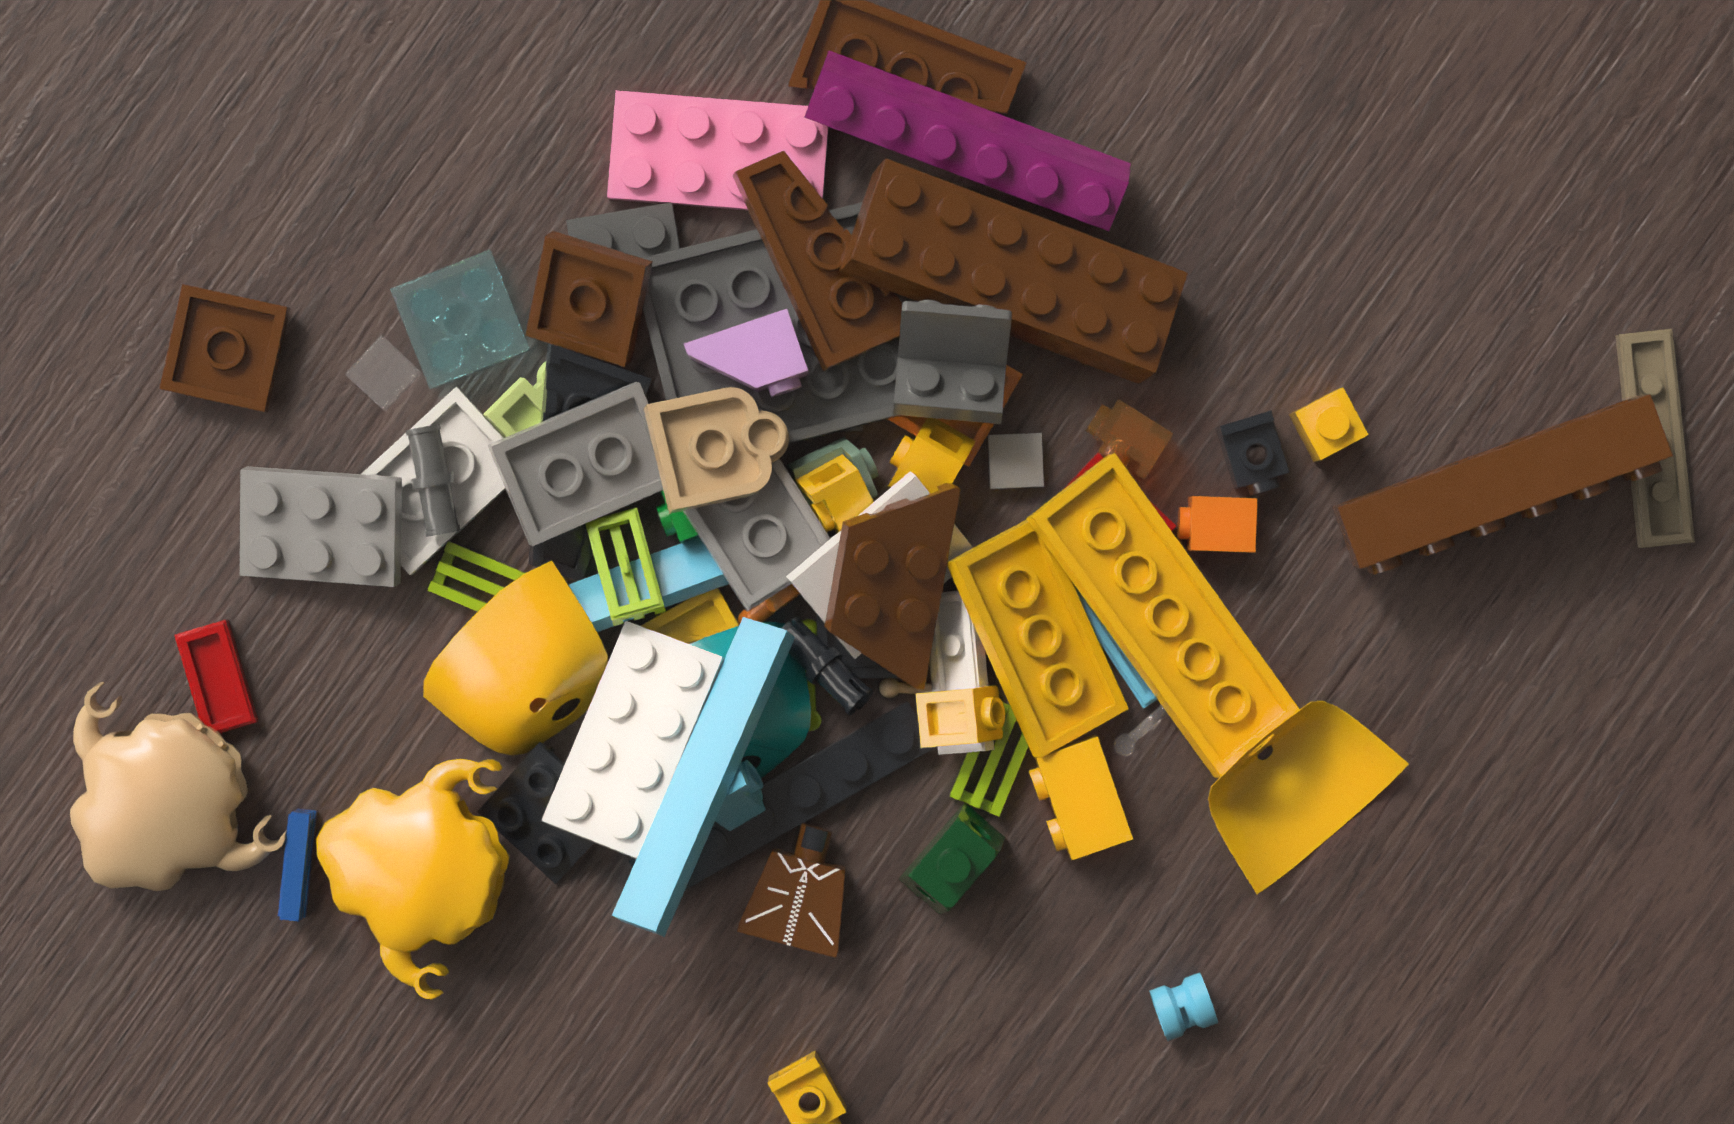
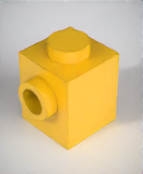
M927 418L915 440L905 435L889 463L898 469L888 486L892 487L911 471L930 494L938 491L937 486L953 483L976 441L936 418Z

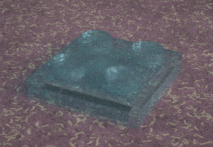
M490 249L390 289L428 387L431 390L531 351L493 252Z

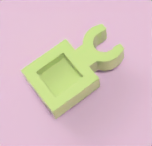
M546 362L539 368L537 383L534 386L525 378L520 377L483 414L504 438L541 423Z

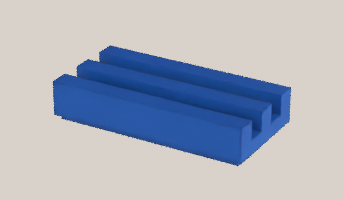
M297 809L288 814L278 909L280 920L300 921V919L302 920L303 917H306L317 810Z

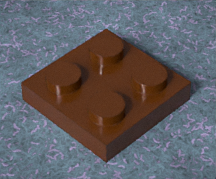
M551 231L545 236L525 336L623 367L627 366L633 358L653 261Z
M182 284L159 389L268 413L290 308Z

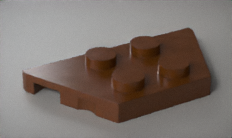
M952 483L937 486L938 491L910 501L905 498L886 505L878 513H864L843 521L824 625L829 632L915 689L920 690L925 688L961 490Z

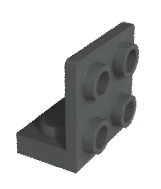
M934 300L903 302L893 415L1001 424L1012 312L1010 310L996 309L989 305L957 306L941 304Z

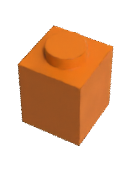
M1188 497V507H1179L1178 539H1187L1186 550L1256 552L1257 498Z

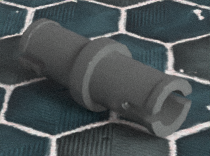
M440 424L405 430L406 436L408 435L416 475V478L411 479L413 490H419L426 526V537L461 530L460 525H458L450 484L455 482L454 472L447 469Z

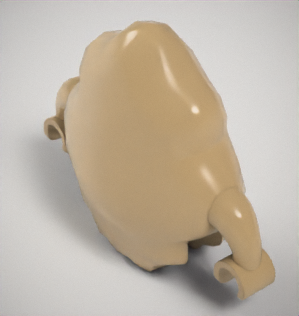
M104 682L98 683L87 692L84 701L85 705L77 715L73 734L76 752L83 761L87 791L71 807L70 817L71 825L81 843L84 868L95 883L111 889L138 886L153 891L168 890L181 879L185 869L215 866L226 871L248 869L263 861L270 852L278 850L285 843L287 830L279 840L275 841L267 839L264 835L263 827L271 819V815L265 816L257 824L253 831L254 841L252 843L242 844L236 842L238 824L235 809L246 797L248 788L241 771V752L235 746L226 742L217 730L206 726L200 718L192 713H182L175 716L150 714L135 727L134 731H117L103 736L98 727L99 718L108 717L117 710L122 703V696L120 695L110 707L106 708L100 706L96 700V693L103 687Z

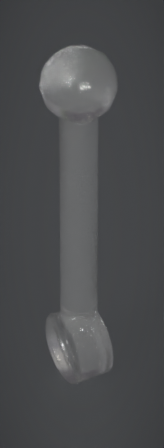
M1160 705L1128 735L1121 734L1117 736L1114 741V749L1118 754L1128 756L1133 753L1135 742L1167 714L1163 706Z

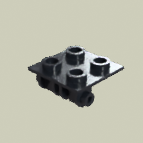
M539 742L477 812L482 817L491 820L499 833L556 884L594 842L542 821L565 763L554 754L555 749L552 746L548 749L543 743Z

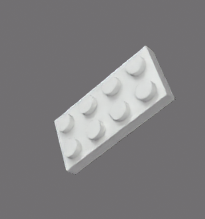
M625 621L542 821L637 859L724 658Z

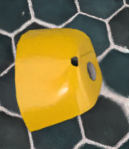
M550 561L525 573L500 590L466 623L433 661L424 679L423 697L459 728L484 746L506 755L525 754L534 749L539 742H545L569 726L589 709L608 664V657L602 640L589 617L553 561ZM535 698L546 699V703L538 712L534 713L531 711L530 703ZM571 699H580L578 706L569 715L559 720H552L553 714L560 706Z
M1314 701L1305 705L1261 737L1211 786L1208 797L1210 812L1228 849L1258 895L1298 865L1380 794L1409 763L1345 711L1324 701ZM1271 736L1261 747L1250 754L1259 744ZM1272 745L1273 752L1267 759L1261 760L1257 758L1258 754Z

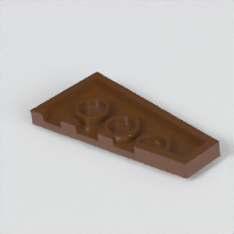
M820 0L788 86L815 89L828 51H832L984 109L1008 113L1027 62L868 0Z
M781 151L735 171L732 175L822 370L826 371L900 337L902 302L890 290L839 272L852 235L847 229L844 230L828 211L826 202L786 152Z

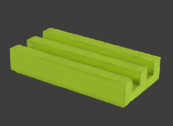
M637 507L585 523L613 626L624 624L623 620L634 617V620L645 618L644 614L655 612L656 615L666 612ZM627 523L631 525L650 594L649 599L642 601L639 598L620 525ZM609 529L630 603L620 607L599 531Z
M448 541L443 557L436 568V574L427 591L478 612L487 603L444 585L447 576L492 595H496L505 587L452 566L455 556L512 580L518 579L525 572Z
M1004 702L1006 716L1002 727L1003 737L995 741V750H991L974 794L964 789L980 751L967 752L949 795L954 799L968 803L1000 817L1028 749L1026 739L1021 732L993 802L985 799L987 789L1016 722L1011 706Z

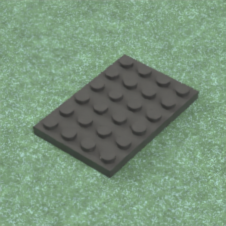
M863 202L829 210V212L844 230L847 229L852 235ZM757 229L643 258L653 261L643 311L666 400L728 387L742 389L753 397L759 411L774 413L782 419L789 433L788 444L901 416L893 415L899 338L823 371ZM895 293L902 303L905 301L918 302ZM787 309L809 375L799 378L802 387L771 397L769 389L757 392L690 359L684 343Z

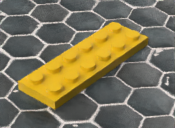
M1115 453L1108 454L1026 518L1214 778H1220L1261 737L1300 710ZM1271 736L1259 744L1251 753L1263 745Z

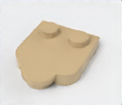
M722 388L651 403L644 407L669 514L756 494L768 482L772 472V463L777 461L788 447L789 433L782 419L774 413L759 411L753 397L739 388Z

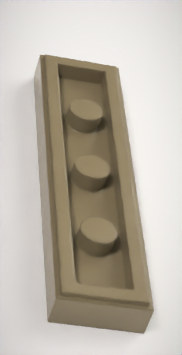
M1672 329L1615 335L1622 401L1635 396L1651 394L1673 454L1672 457L1660 461L1663 471L1631 482L1638 548L1695 542Z

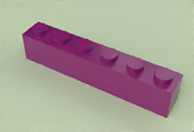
M828 51L804 118L1107 231L1112 226L1129 184L1131 163L832 51Z

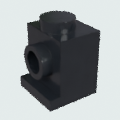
M1272 410L1215 428L1234 489L1247 486L1250 496L1280 487L1278 476L1289 473L1274 424L1275 420ZM1252 444L1260 445L1265 450V459L1260 465H1253L1246 458V451Z

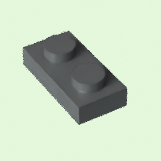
M672 203L566 220L569 236L640 258L680 249Z

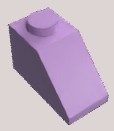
M787 309L684 343L690 359L757 392L769 389L771 397L802 387L799 378L809 375Z

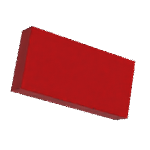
M229 619L175 634V640L191 694L201 721L219 733L259 722Z

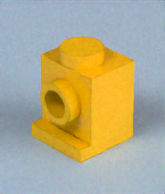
M843 454L796 479L799 488L813 502L810 507L826 532L833 530L837 534L842 528L843 521L858 516L874 502L859 470Z
M816 1050L769 1076L768 1085L777 1097L791 1124H842L838 1117L846 1113L847 1106ZM807 1092L816 1094L820 1099L819 1107L813 1111L803 1109L799 1103L800 1097Z

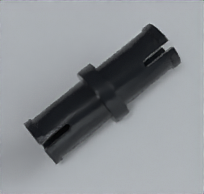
M799 616L792 619L793 626L788 621L781 629L787 630L795 636L788 653L806 670L804 677L812 685L819 683L845 709L849 716L855 714L856 709L854 707L860 710L869 701L874 691L867 687L841 661L843 655L835 647L828 648L803 623Z

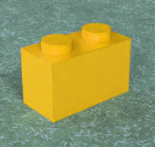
M1096 735L1066 744L1044 757H1035L1038 767L1029 770V774L1039 801L1049 798L1056 818L1046 821L1057 852L1067 849L1071 860H1075L1133 839Z

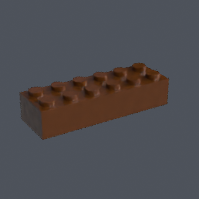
M887 158L872 173L839 270L840 273L882 287L918 302L934 300L946 305L969 307L989 305L996 309L1010 310L1012 312L1010 336L1138 384L1157 371L1188 272Z
M1651 394L1640 395L1332 506L1353 566L1359 569L1367 567L1369 574L1375 575L1403 565L1400 555L1417 548L1420 555L1428 556L1455 546L1452 538L1453 535L1469 530L1471 537L1475 536L1477 538L1507 527L1504 517L1520 512L1522 518L1527 517V519L1556 510L1559 508L1556 498L1571 493L1573 500H1583L1610 490L1608 480L1622 475L1624 481L1631 480L1632 482L1661 472L1663 469L1660 461L1672 457L1673 454Z

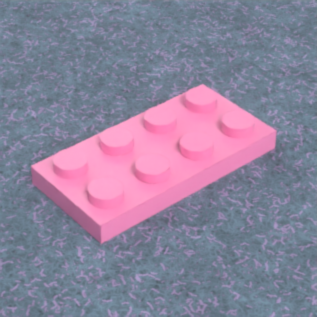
M616 90L607 198L610 200L660 204L672 203L673 205L748 211L732 175L739 169L785 151L823 199L829 127L804 118L808 106Z

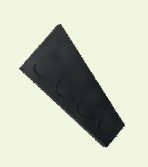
M548 343L541 422L634 382L641 384L646 397L652 379ZM586 524L535 546L530 545L528 564L539 567L553 561L562 576L577 581L582 580L593 552Z

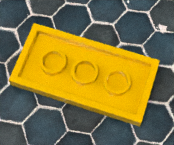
M1027 519L947 562L949 572L1033 757H1044L1129 709L1071 579Z

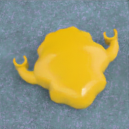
M455 759L437 764L428 771L423 781L409 788L400 796L387 790L371 788L360 793L350 808L326 821L316 836L317 858L330 880L332 899L338 909L347 914L362 916L366 919L371 931L380 943V956L385 967L399 981L415 987L416 992L425 999H433L444 993L442 990L433 989L427 984V973L446 976L449 974V971L441 963H432L422 969L418 968L412 961L411 951L419 950L431 940L448 945H453L463 940L475 928L493 919L497 909L498 898L504 887V873L508 867L510 855L500 844L494 823L485 817L472 815L462 796L453 790L463 780H468L472 790L479 794H488L497 790L494 786L483 784L479 777L480 770L483 767L491 771L502 770L501 764L492 759L481 762Z

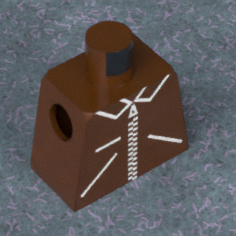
M801 824L794 853L776 848L772 849L740 919L737 932L836 958L839 946L845 867L825 861L832 831Z

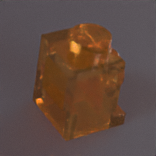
M1119 399L1114 402L1111 409L1101 404L1085 429L1094 439L1102 443L1097 451L1104 457L1115 453L1125 467L1129 461L1136 464L1137 468L1132 475L1140 480H1144L1173 435L1172 432Z

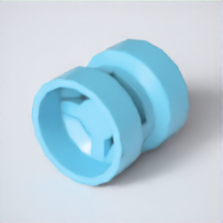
M1200 972L1185 977L1179 986L1170 988L1163 985L1149 990L1167 1041L1183 1036L1185 1030L1197 1025L1201 1028H1206L1218 1023L1213 1004Z

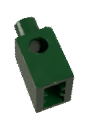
M964 802L900 876L899 880L938 914L948 912L995 859L1001 850L1005 836Z

